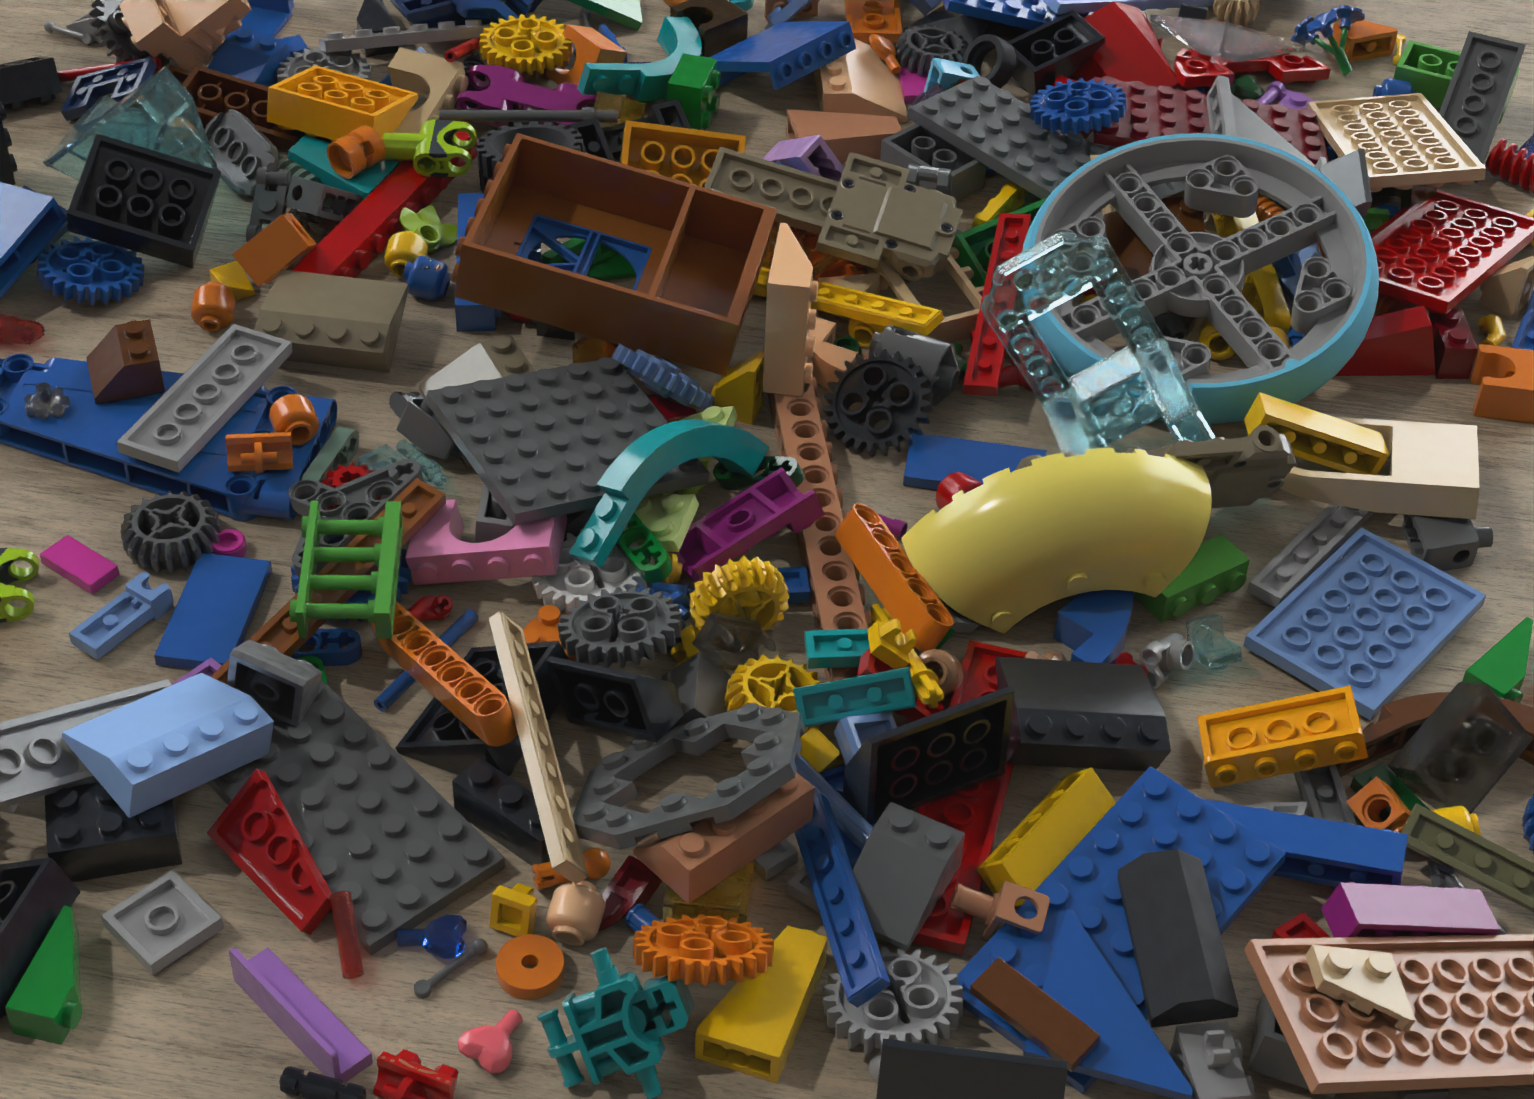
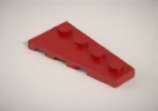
M255 769L207 834L301 932L311 935L335 904L336 900L268 775L264 771Z

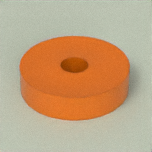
M526 934L515 937L505 943L497 954L496 976L498 983L506 993L515 998L523 1000L543 998L554 992L564 978L563 952L556 942L545 936ZM528 965L536 966L534 968H525Z

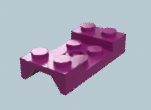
M781 467L691 524L679 552L668 553L677 555L678 562L682 563V572L695 583L703 581V572L712 573L715 570V564L723 566L728 563L729 558L733 560L736 557L743 556L750 548L762 540L774 536L784 526L796 534L800 530L809 528L814 521L825 514L816 493L813 490L806 494L801 493L787 472Z

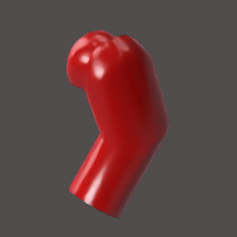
M444 594L424 596L407 611L420 622L443 620L451 614L453 601Z

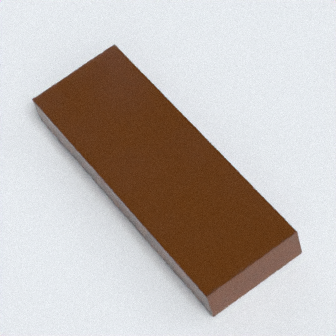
M1000 957L970 985V993L1053 1059L1068 1061V1070L1071 1073L1100 1043V1035Z

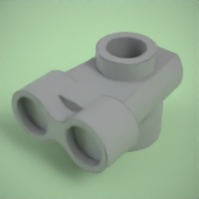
M1171 633L1160 641L1154 640L1141 650L1140 659L1148 670L1147 678L1152 688L1157 689L1169 678L1168 674L1173 669L1189 670L1194 661L1195 651L1193 643L1184 640L1183 636L1177 633Z

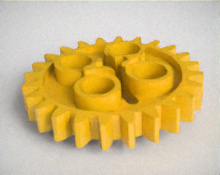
M520 14L519 18L515 19L510 15L507 21L499 18V24L491 22L490 28H484V33L480 34V53H482V59L487 60L488 65L495 64V66L514 69L520 73L527 71L529 75H532L533 71L537 70L543 74L545 68L553 71L554 65L563 66V61H569V55H572V41L565 38L563 34L564 24L556 25V19L546 21V16L536 19L535 14H532L530 18H525L523 14Z

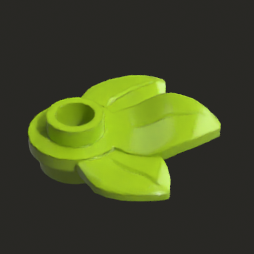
M432 205L421 209L417 214L403 207L400 214L402 226L407 231L417 233L426 241L428 253L436 252L440 246H450L457 240V225L441 224L438 214Z

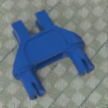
M450 0L456 5L457 13L462 17L490 20L499 24V18L506 21L509 20L510 15L515 19L518 18V15L505 5L506 2L524 16L531 10V4L534 2V0Z

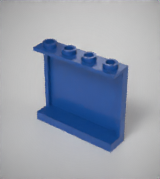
M850 21L780 22L709 58L717 59V71L721 72L719 87L748 72H769L773 88L778 90L855 50L856 45Z

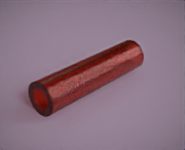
M339 891L331 894L330 900L342 977L344 979H354L364 975L352 895L350 891Z

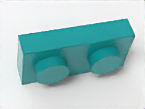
M868 629L805 631L804 644L808 669L859 667L861 655L870 648Z

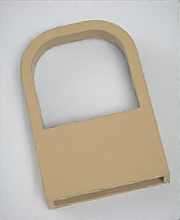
M1336 417L1382 433L1390 457V476L1310 471L1293 467L1284 478V485L1280 487V489L1304 499L1376 513L1476 519L1480 489L1477 425Z

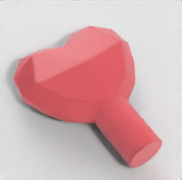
M511 1009L496 1026H479L463 1032L457 1042L459 1052L467 1058L478 1060L482 1068L489 1073H502L509 1067L511 1062L512 1043L509 1036L523 1021L521 1014Z

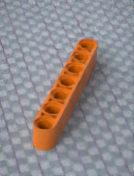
M396 602L392 639H377L381 649L487 745L502 746L515 739L518 732L513 713L505 695ZM370 623L376 636L375 623Z

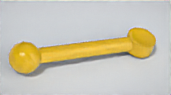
M1397 34L1396 55L1392 59L1394 65H1397L1401 58L1402 44L1406 40V36L1403 34Z

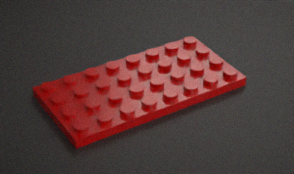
M1437 190L1434 196L1418 206L1416 204L1411 208L1405 207L1370 233L1377 255L1379 272L1378 294L1395 297L1397 301L1404 304L1424 305L1432 313L1447 314L1534 240V218Z

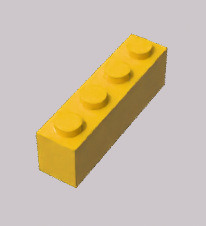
M1261 392L1258 393L1244 418L1248 436L1257 426H1270L1278 434H1285L1286 439H1289L1294 456L1345 473L1377 475L1389 456L1382 433Z
M1092 767L1067 774L976 870L993 894H998L1005 880L1035 891L1116 802ZM1026 899L1017 900L1014 906L1022 905Z

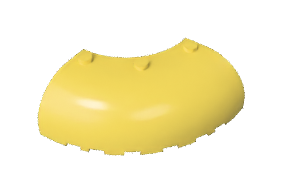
M1114 448L1086 449L1084 455L1065 457L1064 453H1058L1031 460V466L1013 472L1006 468L983 478V485L967 493L961 490L952 496L953 502L938 512L934 509L931 510L901 538L912 566L925 578L942 601L968 619L1005 634L1017 622L1035 610L1054 601L1080 593L1099 590H1126L1156 598L1187 567L1198 551L1210 519L1211 488L1203 466L1169 454H1165L1164 457L1148 455L1146 450L1134 449L1133 453H1115Z

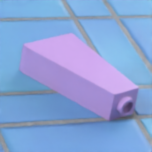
M820 135L779 141L763 158L774 163L781 162L791 168L838 182L844 170L843 165Z

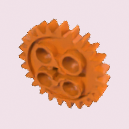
M684 914L682 919L679 920L666 917V922L653 920L652 926L642 925L641 931H636L633 938V959H635V965L642 966L643 972L653 971V977L655 978L667 975L668 982L681 979L684 980L685 985L701 983L703 986H708L710 981L726 985V980L731 979L741 983L743 982V976L755 979L757 978V973H766L767 967H772L774 939H771V934L763 933V927H752V922L750 921L737 923V918L735 917L728 920L723 919L721 915L705 916L704 914H699L697 918H691Z

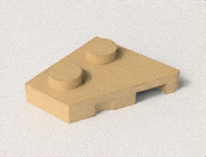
M1312 944L1305 956L1317 991L1336 1000H1344L1353 1008L1368 1015L1375 1008L1396 1018V1028L1402 1031H1409L1416 1020L1391 953Z

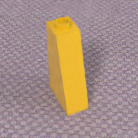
M787 925L774 940L772 967H767L766 973H757V978L755 979L743 976V982H737L699 1024L695 1033V1058L778 1084L825 967L828 937L819 935L812 930H802Z

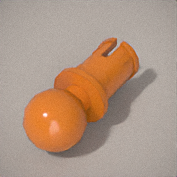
M591 847L585 850L582 854L588 873L587 877L589 879H600L606 876L611 864L609 854L601 848ZM551 862L532 864V873L536 875L533 876L537 891L571 882L552 869Z

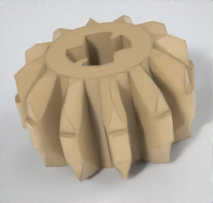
M1214 0L1213 14L1217 17L1218 21L1225 22V25L1232 24L1235 27L1237 25L1247 26L1248 23H1254L1259 12L1260 3L1259 0Z

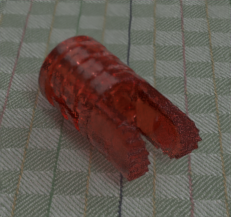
M0 314L1 344L30 345L35 340L41 339L45 335L44 332L46 330L43 324L39 322L20 319L14 315Z

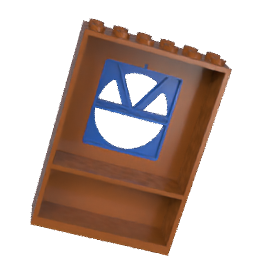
M517 133L512 144L505 145L502 162L498 161L496 163L493 180L489 179L486 184L484 199L479 198L474 213L475 218L470 217L465 230L466 237L460 236L455 256L460 257V261L456 263L451 282L456 283L454 297L617 345L621 344L634 350L640 349L651 355L726 376L764 262L777 209ZM579 238L585 239L586 242L580 256H577L556 239ZM544 243L569 263L543 264L529 260L528 256L537 245ZM600 244L615 250L632 265L636 273V282L632 290L587 277Z

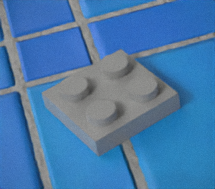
M173 870L101 915L104 927L152 975H155L224 929L222 917Z

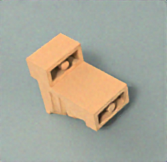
M124 0L119 4L124 15L122 21L131 31L133 36L130 39L138 50H145L153 57L160 53L168 59L172 57L181 69L192 71L195 65L206 68L213 57L212 52L224 42L227 34L241 27L240 20L252 11L248 0Z

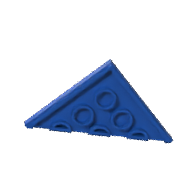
M1066 909L1042 991L1100 1035V1043L1073 1072L1173 1099H1192V1087L1074 912ZM1027 1038L1023 1056L1053 1059Z

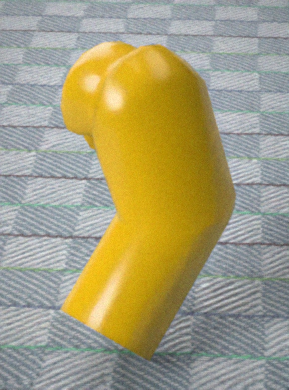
M1488 314V316L1480 318L1478 326L1483 325L1480 331L1489 334L1481 344L1500 346L1506 339L1501 318L1495 314Z

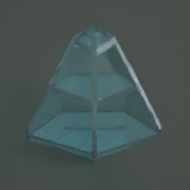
M167 67L161 69L119 102L107 95L100 98L81 115L43 161L47 167L49 166L79 181L96 133L219 170L193 97Z

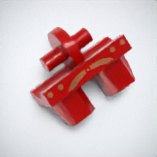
M405 1049L396 1056L383 1051L377 1058L378 1076L373 1095L384 1099H453L457 1088L459 1072L456 1068L445 1064L438 1066L435 1070L422 1066V1060L418 1055Z

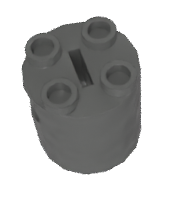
M889 325L882 333L875 332L873 335L870 350L874 351L876 357L881 356L883 349H887L890 358L899 351L902 355V362L911 357L914 367L921 366L924 372L922 377L927 376L931 384L927 388L932 390L934 397L927 401L931 402L933 407L954 391L960 375V367L955 357L954 344L894 325ZM876 376L872 378L869 385L879 384L883 377ZM901 394L899 397L908 399L909 395Z

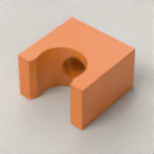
M566 24L563 34L565 38L570 39L574 43L576 49L575 64L572 70L556 68L553 71L550 70L548 78L558 85L562 83L578 85L585 63H623L627 52L593 28ZM602 95L608 101L610 100L611 95Z
M287 213L280 215L234 252L232 256L256 285L260 287L264 283L269 284L279 275L281 269L286 270L317 244L293 214Z
M1479 344L1469 375L1470 383L1480 385L1473 406V416L1534 424V350Z

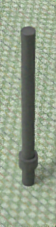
M582 107V110H440L439 114L440 120L461 122H581L598 118L599 122L618 123V110H595L594 107Z

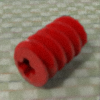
M1501 139L1487 158L1486 170H1489L1493 176L1499 175L1502 180H1509L1513 185L1520 184L1521 189H1530V192L1534 194V153L1527 159L1528 150L1526 148H1522L1517 154L1518 146L1516 143H1512L1506 149L1507 139Z

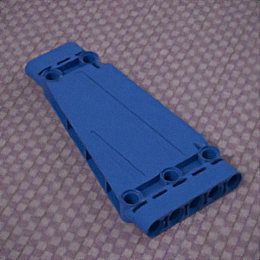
M14 354L6 359L0 358L1 444L159 495H167L170 490L173 494H180L182 491H186L188 496L198 494L201 500H209L216 513L236 521H249L257 516L287 520L295 518L297 512L293 510L288 495L289 488L294 483L301 481L308 467L330 438L337 419L338 408L335 399L306 396L312 402L319 421V429L314 438L306 444L292 445L293 469L264 470V473L256 474V471L228 472L226 435L273 433L274 429L269 418L271 406L282 396L297 394L296 390L290 386H277L268 391L262 385L180 472H176L119 453L117 441L184 373L161 371L165 388L164 393L95 404L87 361L51 358L45 364L34 363L33 358L27 354Z

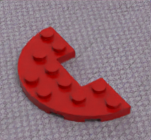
M1214 39L1192 43L1189 50L1182 48L1176 55L1173 72L1180 87L1193 90L1199 86L1211 88L1218 75L1229 78V83L1232 85L1235 76L1233 72L1254 74L1255 71H1266L1273 75L1276 81L1282 84H1292L1293 81L1315 83L1316 80H1328L1331 69L1307 55L1303 56V58L1290 55L1291 50L1269 44L1268 49H1265L1261 46L1252 45V41Z

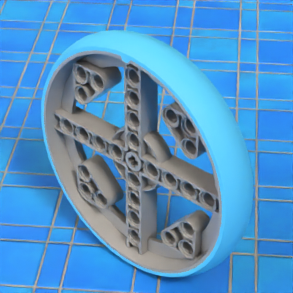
M1205 133L1174 134L1139 140L1108 151L1073 172L1051 192L1031 223L1023 244L1019 279L1023 309L1028 322L1031 324L1033 334L1039 335L1044 340L1050 353L1051 361L1070 380L1088 393L1124 411L1151 419L1185 424H1219L1242 421L1259 392L1295 403L1321 388L1341 370L1363 341L1374 316L1379 287L1377 255L1370 233L1360 213L1335 183L1305 161L1278 148L1245 138ZM1185 181L1184 203L1186 206L1198 211L1246 218L1253 215L1256 211L1258 193L1273 199L1288 210L1227 238L1207 232H1188L1149 186ZM1111 204L1154 255L1148 274L1073 307L1067 287L1075 292L1089 290L1094 284L1104 253L1105 223L1100 218L1093 216ZM1320 242L1326 258L1314 256L1308 258L1303 263L1291 315L1292 328L1299 333L1307 335L1292 348L1288 349L1241 294L1245 285L1246 275L1314 243ZM1167 311L1186 317H1206L1248 368L1233 372L1209 374L1211 351L1206 345L1156 334H1144L1136 339L1134 360L1114 351L1102 341Z

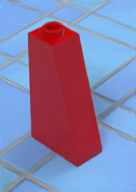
M1424 305L1373 316L1360 346L1335 376H1430L1436 374L1432 324Z

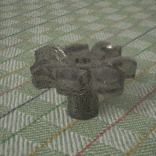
M46 382L39 383L36 386L37 395L28 394L24 398L25 412L29 418L37 416L38 419H49L50 413L53 417L60 418L65 414L64 407L70 406L69 397L64 396L63 389L56 387L51 390L50 384Z

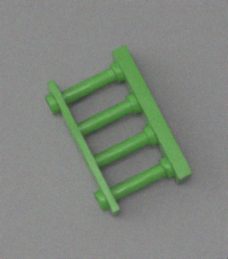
M311 501L309 516L302 517V537L306 539L297 599H291L290 621L297 622L299 638H307L309 619H368V623H375L377 639H392L403 537L401 501H386L384 516H378V520H321L319 502ZM321 535H377L378 539H382L381 544H375V547H319ZM317 562H374L375 566H379L378 571H372L371 575H315ZM313 590H371L372 594H376L375 600H369L368 604L312 603Z

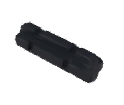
M292 1066L284 1069L279 1080L282 1092L298 1096L299 1092L303 1093L302 1098L366 1099L367 1097L364 1086L350 1082L347 1086H344L343 1080L310 1071L307 1075H304L303 1069Z

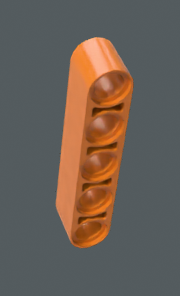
M855 503L835 532L838 542L892 619L900 621L902 633L906 634L910 629L915 631L917 643L914 647L922 652L935 649L954 624V619L925 578L914 569L906 552L881 517L869 506Z

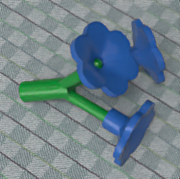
M1340 5L1338 8H1331L1328 13L1318 15L1315 20L1313 17L1308 16L1304 22H1300L1296 26L1291 43L1298 49L1304 47L1306 43L1313 45L1316 43L1334 55L1343 76H1346L1353 72L1344 51L1347 32L1351 29L1352 23L1364 20L1365 14L1362 13L1363 10L1361 8ZM1335 21H1341L1340 29L1342 32L1339 46L1332 35L1334 31L1330 25ZM1321 31L1323 37L1328 38L1331 46L1319 39V35L1315 32Z

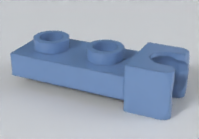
M140 573L125 585L126 591L69 632L71 644L99 660L149 620L157 621L172 609L173 595L169 585L161 584L157 588L151 589L148 582L150 578L149 573Z

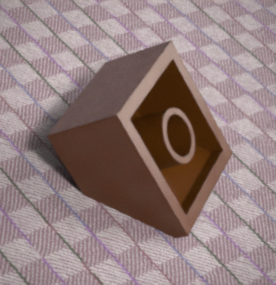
M150 319L134 320L115 325L86 357L95 404L165 392Z

